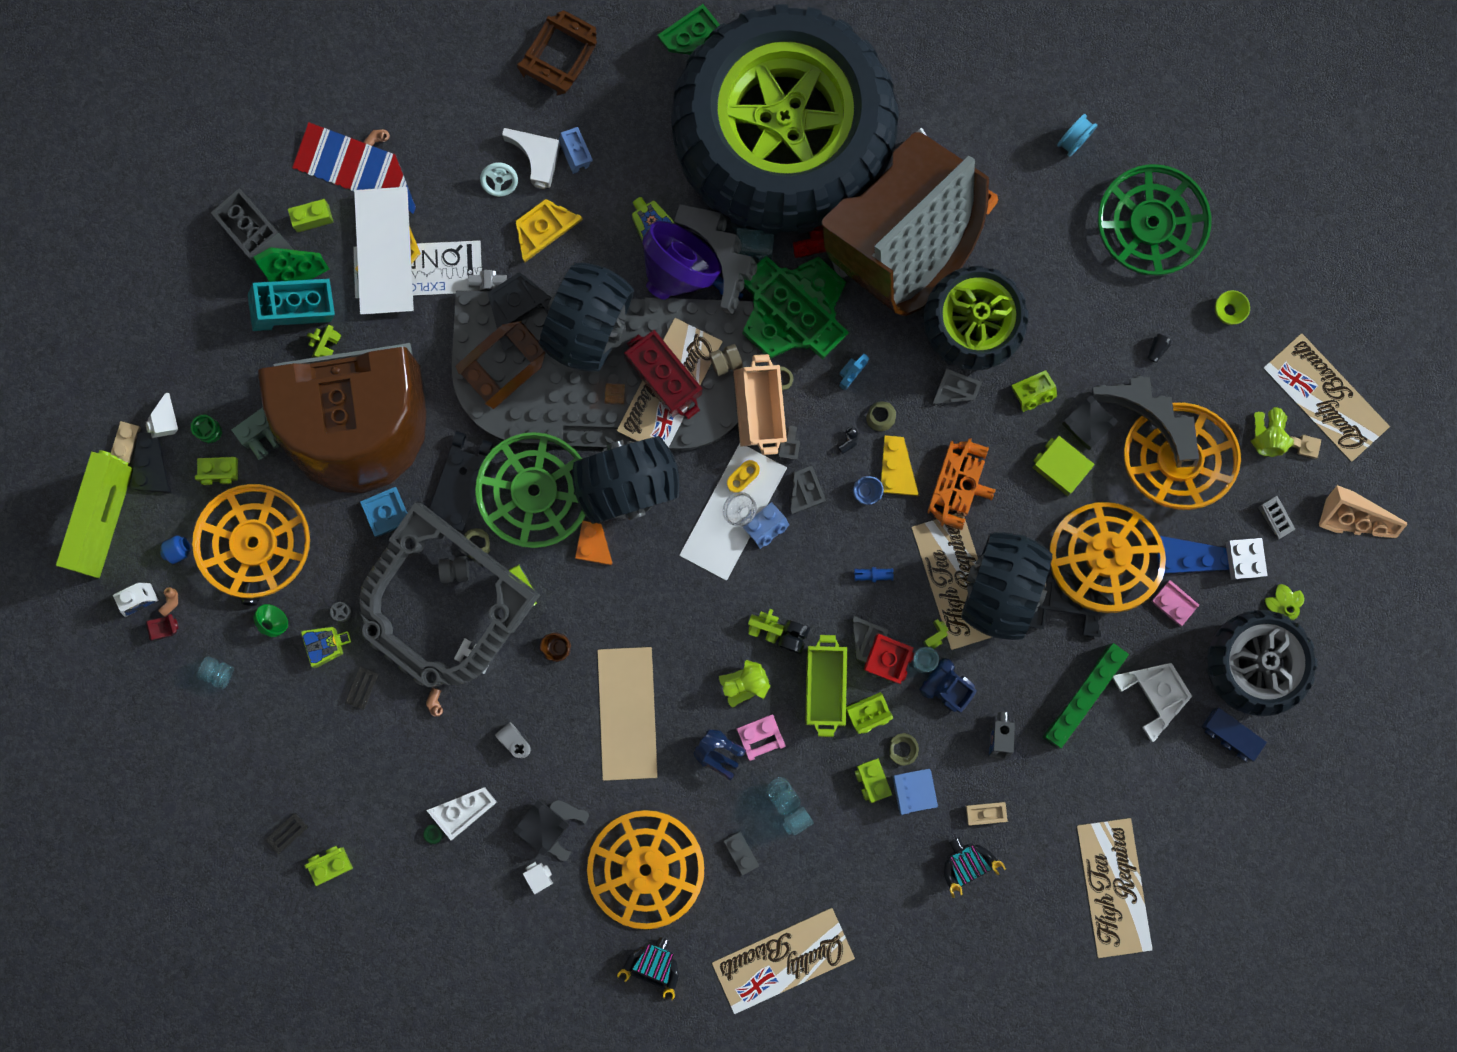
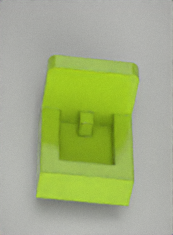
M938 619L933 622L938 633L923 642L926 648L930 646L932 649L942 644L941 639L948 636L947 626Z

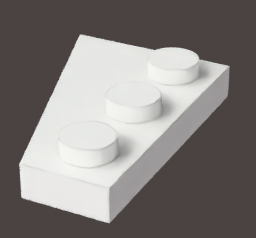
M484 787L426 811L448 838L453 840L494 806L497 801Z

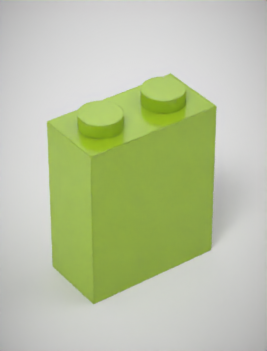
M1058 436L1055 440L1051 438L1045 445L1047 450L1044 454L1040 452L1033 460L1035 465L1032 468L1065 495L1069 496L1095 464Z

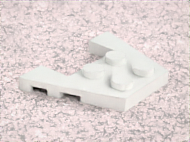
M1172 663L1118 674L1112 678L1120 692L1138 682L1159 717L1142 727L1151 742L1158 738L1159 734L1192 697Z

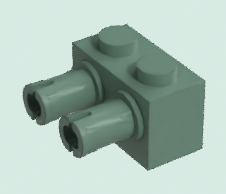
M263 407L231 429L244 447L247 449L251 448L258 460L264 458L261 453L264 456L268 455V451L259 441L266 436L274 449L279 447L276 442L277 440L271 432Z

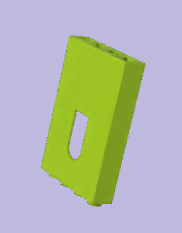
M99 450L98 453L91 451L56 566L100 578L133 472V468L128 466V462L106 451Z

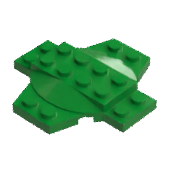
M765 256L757 264V271L752 276V280H744V287L753 295L754 309L742 334L763 354H768L770 359L796 347L810 348L823 360L849 333L835 320L836 313H834V307L846 281L820 257L810 260L794 270H787V268H779L771 259Z

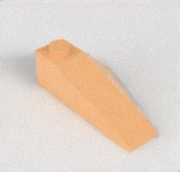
M1337 485L1326 498L1319 526L1335 533L1348 531L1354 532L1355 535L1371 533L1373 536L1397 538L1407 526V522L1354 491Z

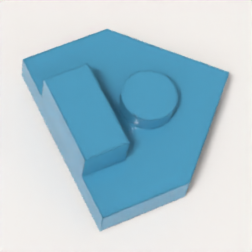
M863 354L857 361L852 358L839 373L843 377L839 387L843 390L849 387L868 363L869 357Z

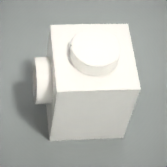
M534 862L527 866V872L523 873L534 894L553 884L549 877L552 875L547 865L543 866L542 863L537 865Z

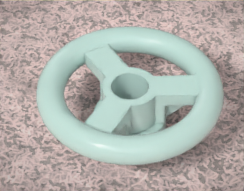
M492 163L483 169L480 182L487 193L502 197L509 195L515 190L518 184V177L511 166L505 163ZM486 175L493 179L495 190L487 185ZM512 179L511 186L506 190L500 191L501 185L505 181Z

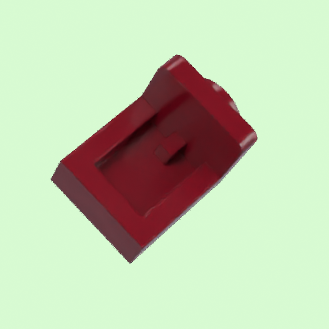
M172 614L145 622L150 641L174 636L177 632L176 630H178L176 618L173 619Z

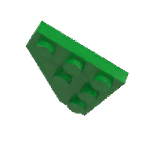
M702 4L658 34V39L668 52L691 55L699 45L701 46L708 40L709 34L720 24L705 5Z
M270 247L254 256L255 261L269 282L311 280L330 270L321 254L315 252Z

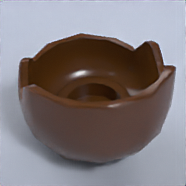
M558 632L550 633L541 640L540 651L550 661L559 662L565 660L570 654L571 644L564 634Z

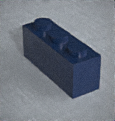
M1214 708L1201 726L1206 730L1204 733L1212 739L1216 737L1221 741V746L1229 751L1231 749L1238 753L1236 756L1244 762L1255 761L1267 743L1220 708Z

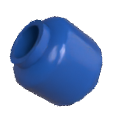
M174 536L162 543L160 554L165 561L175 564L189 556L191 546L186 538Z

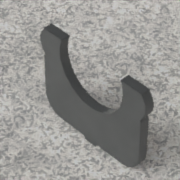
M560 800L554 801L550 806V809L565 821L577 819L586 824L590 816L587 811L579 810ZM557 840L548 852L556 855L559 860L567 861L572 851L562 848Z

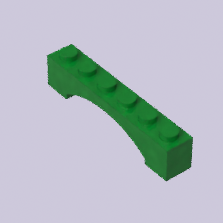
M1109 644L1084 683L1060 715L1052 722L1042 738L1057 749H1062L1129 654L1116 644Z

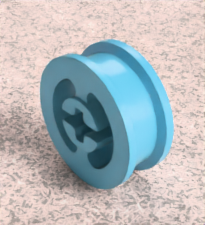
M1086 114L1082 115L1057 144L1058 147L1062 146L1068 151L1067 155L1069 157L1083 145L1098 126L1096 123L1092 124L1086 119Z

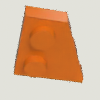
M582 521L576 559L612 565L613 562L602 524Z

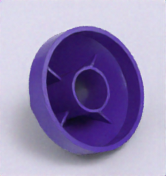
M656 221L652 223L643 237L646 275L649 280L646 287L657 298L665 300L670 295L676 296L709 287L714 283L722 270L721 263L715 252L703 240L681 226L666 221Z

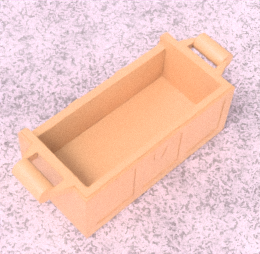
M768 354L753 355L750 367H743L733 371L740 447L758 445L762 455L778 454L780 443L787 442L780 365H773ZM768 362V366H755V363ZM775 444V447H763V445Z

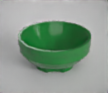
M261 605L254 613L255 626L263 635L277 637L288 628L286 615L274 605ZM262 623H267L270 626V630L264 628Z

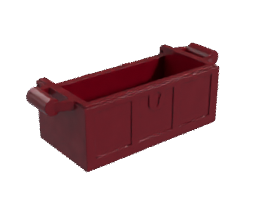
M655 330L645 337H641L638 334L627 342L629 349L624 352V359L637 372L672 418L680 414L689 420L700 411L696 399L702 395V387ZM694 402L695 405L685 413L682 412L683 409Z

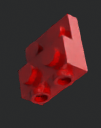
M877 634L864 670L891 682L901 684V681H904L907 676V665L911 663L914 657V647Z

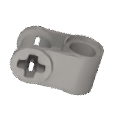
M511 722L495 734L497 739L514 757L526 758L530 754V745ZM518 745L524 746L523 754L517 753V751L519 750L517 747Z

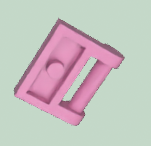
M773 714L737 728L749 761L754 760L756 756L779 747L780 749L786 747ZM775 735L776 741L751 750L750 744Z

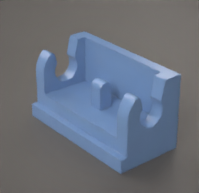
M576 127L561 132L559 137L560 146L572 173H577L581 167L587 169L593 159L579 128Z

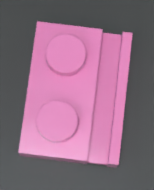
M1171 580L1166 583L1151 601L1180 627L1199 607L1196 601Z

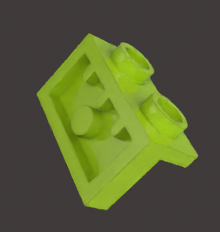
M1046 370L1012 385V390L1019 400L1023 412L1032 410L1036 406L1050 402L1057 397L1056 385Z
M197 458V475L195 480L201 482V485H212V482L220 481V484H232V481H238L237 458Z
M879 758L856 766L857 771H855L858 782L862 781L864 789L861 791L865 801L869 800L870 803L892 795Z
M335 846L326 850L327 854L322 857L318 854L308 859L309 863L304 866L306 869L308 868L316 886L353 869L344 847L338 849Z

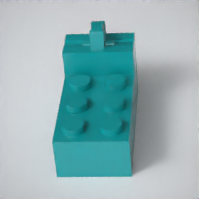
M330 279L252 283L248 292L252 331L272 330L274 325L331 322L335 316Z

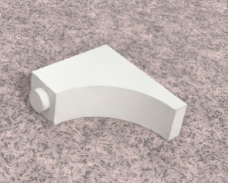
M504 128L502 134L504 141L516 145L528 157L531 163L530 180L534 187L539 189L550 188L560 150L559 140Z

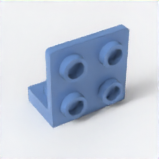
M930 769L892 776L899 814L903 815L938 807Z

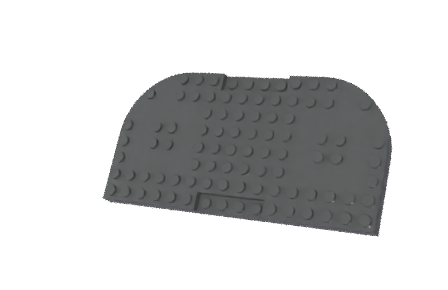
M456 291L452 351L454 389L460 404L471 420L483 431L502 441L518 434L536 432L555 436L568 443L571 447L607 448L606 445L623 440L624 445H627L626 442L637 441L618 432L617 429L643 381L624 359V352L629 349L627 342L638 334L641 337H645L653 330L664 340L674 318H677L722 340L719 348L720 351H724L726 346L735 344L743 367H750L753 355H757V347L742 332L754 309L753 301H739L733 315L726 314L720 307L722 300L673 298L663 300L646 297L645 299H632L624 322L626 327L622 337L612 347L600 371L590 372L573 369L559 363L546 353L542 368L495 409H492L485 404V400L462 374H458L456 365L497 330L488 293L483 291ZM539 304L513 322L522 321L539 341L548 314L542 304ZM500 340L477 359V362L500 388L504 387L531 363L515 344L503 351ZM711 363L700 385L702 387V395L696 399L700 411L689 420L686 417L683 418L669 446L670 451H689L710 445L724 438L738 425L733 370L729 369L728 373L717 376ZM611 392V394H622V396H608V394ZM694 402L690 404L688 410L695 405ZM523 439L512 444L539 446L540 439ZM547 441V446L561 447L554 442Z

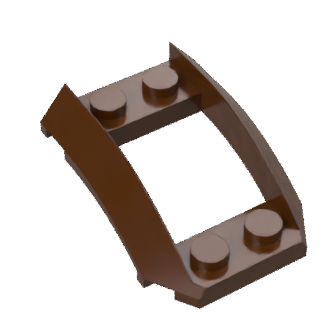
M564 10L557 12L555 16H548L537 38L526 52L522 61L517 64V68L524 78L528 75L556 90L557 96L565 94L583 70L597 44L596 27ZM555 29L585 44L568 74L539 59Z
M522 321L501 325L456 365L458 374H462L485 400V404L495 409L542 368L546 352L539 346L538 339ZM507 335L531 363L504 387L500 388L477 362V359L502 337Z

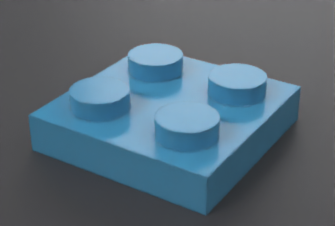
M397 487L361 501L375 537L397 529L407 514Z

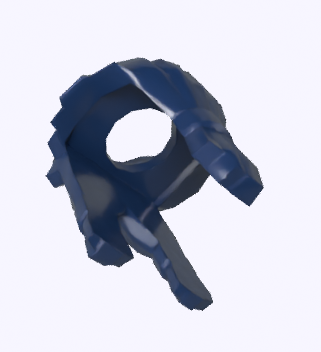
M707 730V734L700 740L693 755L702 767L707 766L720 775L725 776L728 780H732L734 774L723 768L720 763L729 765L734 769H737L738 763L713 749L725 748L735 756L741 757L746 749L727 739L721 731Z

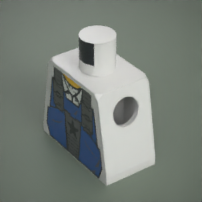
M136 583L113 595L124 617L159 601L150 583Z

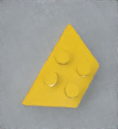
M545 199L516 220L523 261H528L582 221L581 215H576L566 208L557 206Z

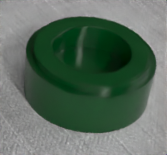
M436 824L427 826L423 832V837L429 844L439 843L444 835L443 830Z

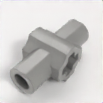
M483 270L480 271V275H469V287H480V291L489 292L506 281L507 275H496V271Z

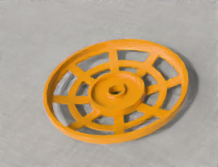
M1172 403L1173 411H1185L1199 415L1195 423L1196 438L1199 434L1211 446L1202 450L1197 443L1199 453L1197 466L1177 468L1174 454L1168 441L1164 442L1161 447L1152 442L1157 435L1161 434L1158 428L1153 430L1147 438L1137 433L1138 429L1148 421V419L1141 416L1131 427L1126 438L1124 463L1131 481L1143 495L1155 503L1168 508L1192 510L1213 504L1230 490L1240 470L1241 452L1233 430L1221 417L1199 405ZM1206 419L1217 425L1226 435L1228 441L1217 445L1212 436L1202 429ZM1133 439L1143 445L1140 454L1141 466H1130L1129 451ZM1232 448L1234 459L1231 476L1219 473L1222 464L1220 452ZM1147 449L1158 454L1157 463L1147 465ZM1215 456L1214 471L1203 467L1205 457ZM1160 470L1167 477L1163 485L1150 472ZM1144 473L1147 479L1156 488L1160 489L1156 497L1139 484L1134 476L1135 474ZM1199 474L1210 478L1198 488H1196L1192 480ZM1215 480L1227 483L1216 496L1203 502L1199 493L1208 489ZM1174 481L1185 482L1188 490L1178 491L1170 489ZM1168 493L1176 496H1192L1195 504L1179 505L1163 500Z
M261 484L236 486L216 496L201 512L193 532V554L202 575L220 591L239 598L265 597L286 587L302 570L310 549L309 526L300 507L282 491ZM245 492L267 493L264 504L249 503L241 506L235 495ZM274 496L287 502L298 516L287 521L281 512L271 507ZM228 499L232 510L223 516L217 527L205 523L212 511L220 503ZM254 509L261 510L258 520H247L243 511ZM269 513L276 516L283 525L272 529L266 524ZM236 515L240 524L232 532L223 529L225 524ZM302 523L305 536L303 554L293 552L294 537L292 528ZM202 530L214 534L212 540L214 557L205 561L202 559L200 550ZM284 532H287L288 537L287 550L277 547L276 537ZM220 536L229 539L230 547L229 551L222 554L219 552ZM251 538L258 539L256 547L251 548L248 546ZM274 554L284 557L280 564L271 571L267 561ZM235 557L241 562L238 573L229 569L224 561ZM289 559L300 561L292 575L277 586L274 576L285 567ZM218 564L226 574L234 578L231 588L224 587L217 582L208 572L207 568ZM260 565L264 574L255 577L245 576L249 566ZM267 580L270 587L269 590L258 593L238 592L242 582Z
M1092 503L1074 510L1058 525L1050 543L1049 551L1053 554L1050 567L1058 586L1075 603L1096 612L1120 613L1140 606L1156 591L1165 571V549L1155 527L1139 512L1117 503ZM1102 507L1117 508L1133 516L1128 522L1117 517L1104 516ZM1094 508L1096 518L1086 521L1078 528L1068 524L1077 514ZM1139 519L1152 531L1158 545H1147L1143 535L1134 527ZM1106 522L1118 523L1124 527L1118 534L1108 531ZM1098 523L1100 533L1091 537L1083 532L1087 527ZM1064 530L1072 534L1068 546V556L1056 559L1058 538L1061 531ZM1130 531L1139 539L1141 546L1131 547L1126 539ZM1079 538L1087 543L1085 553L1074 555L1076 540ZM1104 551H1112L1114 557L1111 559L1106 558ZM1149 553H1160V568L1153 582L1145 575L1149 565ZM1133 554L1144 555L1141 570L1131 564ZM1076 562H1087V565L1092 570L1087 578L1079 570ZM1070 564L1076 577L1083 583L1077 592L1072 590L1065 582L1058 566ZM1126 570L1135 576L1133 580L1120 586L1118 576ZM1098 575L1110 578L1112 587L1098 585L1094 583V580ZM1140 581L1149 588L1139 598L1122 604L1121 592L1131 589ZM1089 588L1102 593H1113L1114 605L1098 604L1083 598Z
M634 811L613 820L597 836L588 857V883L597 904L613 920L637 929L659 928L679 919L696 901L704 879L703 855L695 836L676 818L658 811ZM648 816L660 818L661 822L657 830L649 828L633 830L629 819ZM669 822L684 832L690 840L691 846L681 850L676 841L665 834ZM622 823L626 834L616 840L610 850L599 847L606 834L616 825ZM648 834L655 837L651 846L640 847L636 836ZM628 839L632 851L626 857L616 854L617 848ZM661 840L667 841L676 853L665 857L658 850ZM696 853L698 860V880L696 886L685 882L687 871L685 857ZM595 854L606 858L604 868L606 883L595 887L593 878ZM677 860L680 861L681 867L680 879L669 875V864ZM611 861L622 865V876L613 880L610 874ZM643 864H648L651 867V873L647 876L640 873V867ZM626 883L633 890L629 901L625 900L616 891L615 887ZM665 883L676 886L673 893L665 900H662L658 890ZM682 889L693 893L685 906L670 917L665 906L670 904ZM610 890L615 899L626 906L623 917L612 912L601 900L599 894ZM640 893H651L655 902L654 905L648 906L637 905L636 903ZM633 910L643 912L658 910L662 921L635 923L630 921Z

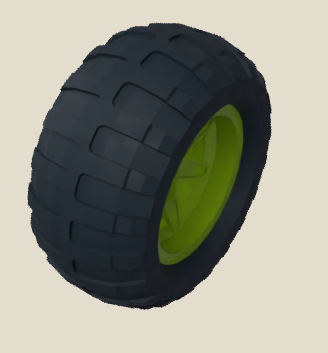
M788 4L774 5L773 9L761 11L751 9L741 13L738 19L729 24L722 23L709 34L708 40L691 53L684 71L677 80L672 104L671 126L674 149L685 178L702 196L703 201L710 208L728 216L731 222L745 228L748 225L753 228L762 229L764 233L768 234L797 231V234L814 231V228L822 226L823 218L843 199L859 197L887 171L896 143L899 118L898 104L896 103L893 82L889 72L878 60V54L873 46L866 39L862 40L855 34L851 25L840 18L836 21L822 15V11L819 9L808 7L807 10L788 8ZM790 77L800 80L785 96L774 78ZM759 83L765 105H739L745 94ZM814 87L826 98L832 112L805 109ZM792 103H797L800 105V107L794 109L790 105ZM762 117H768L770 121L764 123L760 119ZM736 124H754L763 131L752 152L741 140ZM821 128L833 130L826 145L813 156L805 131ZM796 135L798 139L792 141L788 136ZM784 142L801 162L779 164L763 159Z

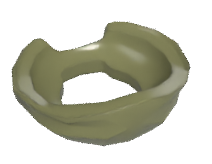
M888 402L874 403L866 416L868 426L876 431L890 429L895 423L896 411ZM876 407L885 408L888 411L889 416L885 421L879 422L872 415Z
M473 528L464 534L469 540L472 536L484 538L486 544L481 549L487 554L490 552L489 535L487 532L479 528Z
M906 733L897 734L893 737L890 744V758L896 764L902 766L909 765L915 761L919 752L916 739ZM900 742L909 744V755L900 757L894 754L895 744Z

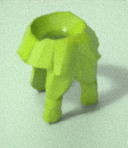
M1273 407L1268 412L1269 428L1266 429L1264 426L1265 413L1255 412V438L1251 440V443L1258 454L1262 456H1282L1294 444V440L1284 431L1287 416L1281 408Z
M749 660L745 661L743 670L719 676L724 695L728 696V703L731 707H735L737 704L755 695L764 699L770 688L769 679L761 664Z

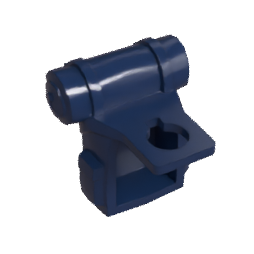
M942 658L926 681L922 683L923 685L919 690L924 697L932 699L936 696L943 700L942 704L949 710L961 713L970 703L977 690L968 678L960 677L953 671L955 666L951 660Z

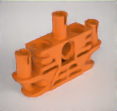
M972 438L953 444V441H951L947 449L927 510L928 514L931 511L935 515V518L940 521L942 527L946 524L962 530L966 519L948 514V511H956V514L963 513L962 516L966 517L974 494L991 501L994 497L993 494L996 489L978 484L985 460L978 461L979 458L971 459L972 456L967 455V453L985 459L989 447L971 442ZM953 449H963L961 455L953 453ZM963 460H966L963 471H960ZM957 477L962 478L958 484V489L954 488ZM963 482H969L972 489L965 490L962 485ZM954 494L952 504L949 506L951 496ZM935 504L943 507L942 513L934 507Z

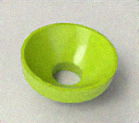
M1227 291L1217 299L1215 313L1221 322L1227 325H1236L1248 317L1250 303L1241 292ZM1225 306H1233L1235 313L1227 315L1224 310Z

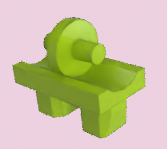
M328 324L321 338L319 337L321 330L316 328L314 334L307 333V337L311 339L308 344L310 347H314L315 343L318 342L312 357L333 354V350L325 347L327 340L337 344L341 337V334L333 330V326Z
M770 609L768 614L761 611L759 617L751 615L748 623L750 625L748 634L758 637L760 630L763 629L768 631L765 640L775 643L778 637L781 636L784 626L777 623L779 617L773 616V610Z

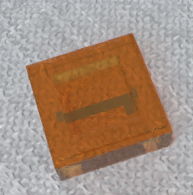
M606 384L605 404L624 405L625 384Z

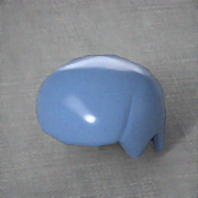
M872 476L861 477L853 486L855 499L859 503L872 505L879 501L884 492L882 483Z

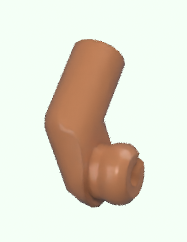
M171 587L164 590L166 603L159 609V612L165 617L178 605V593Z
M432 687L426 701V706L431 715L440 716L443 713V709L438 702L441 691Z

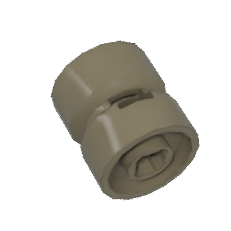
M735 344L724 347V351L716 350L709 353L717 376L728 373L729 369L734 371L743 367Z

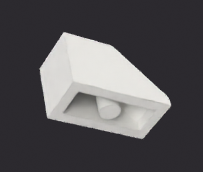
M169 393L164 394L148 418V421H146L147 432H151L152 438L173 435L178 430Z

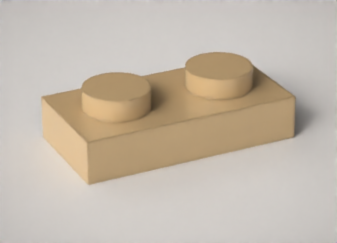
M120 421L111 455L117 456V458L123 459V461L130 464L137 442V433L140 432L141 427Z
M1005 802L966 806L968 825L1008 822Z

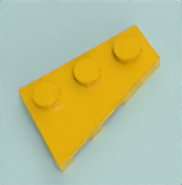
M885 435L881 472L883 493L918 496L904 437Z

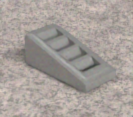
M1278 496L1273 497L1258 507L1278 540L1295 530ZM1274 505L1275 509L1269 512L1268 508ZM1278 511L1279 515L1273 518L1271 515ZM1280 518L1284 520L1278 525H1276L1275 521L1279 520ZM1286 524L1288 528L1280 532L1279 528Z

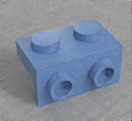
M771 502L742 527L761 549L770 544L772 539L778 534L783 533L789 526L786 517Z

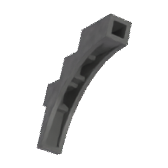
M680 204L674 222L676 225L704 239L717 253L724 277V291L720 307L726 314L733 315L734 309L738 307L739 293L744 288V280H752V276L757 271V263L751 256L738 254L741 251L742 243L737 235L724 232L727 222L722 213Z
M1136 376L1130 379L1129 385H1098L1093 387L1091 395L1097 402L1123 406L1139 413L1155 425L1168 441L1174 454L1177 468L1197 466L1199 453L1194 417L1181 415L1174 418L1172 397L1161 395L1152 398L1150 377Z

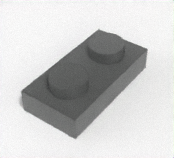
M741 831L724 840L742 876L759 867Z

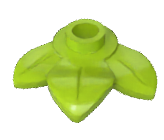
M1279 584L1275 593L1276 597L1266 598L1265 604L1270 611L1284 614L1291 620H1295L1300 614L1299 608L1304 604V595L1300 590L1293 593L1288 586ZM1287 608H1292L1293 613H1289Z

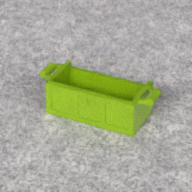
M820 635L816 646L807 647L805 725H815L818 737H834L837 726H846L847 647H839L836 635ZM820 643H835V647L820 646ZM818 726H834V729H818Z

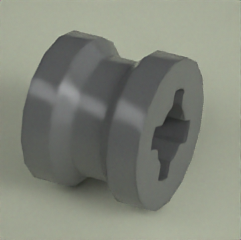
M337 602L331 606L330 615L336 621L346 622L351 618L352 610L349 605Z

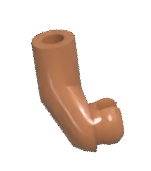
M383 129L373 130L363 143L373 146L375 142L387 141L390 138V134L387 130Z

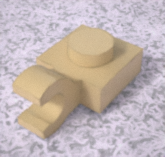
M1302 435L1300 439L1290 436L1294 440V444L1291 447L1298 449V455L1313 459L1318 458L1321 439Z

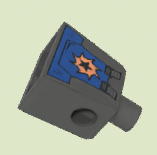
M998 712L997 721L991 726L988 757L1008 759L1014 753L1015 723L1009 722L1008 712Z

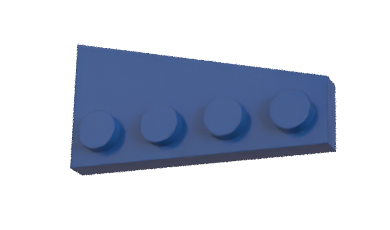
M1160 536L1166 557L1164 574L1230 570L1226 548ZM1157 553L1158 571L1160 568V553Z

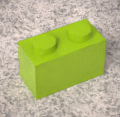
M325 199L288 209L292 227L297 233L334 223L329 205Z

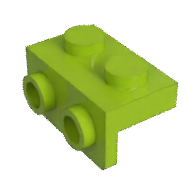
M881 692L846 707L853 727L858 734L867 733L872 728L878 725H885L889 720L893 719Z

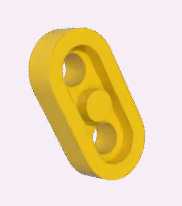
M753 460L745 461L729 476L727 480L728 489L733 493L742 492L759 475L760 468L758 463ZM752 467L754 472L749 474L746 469ZM738 480L740 486L734 487L733 481Z

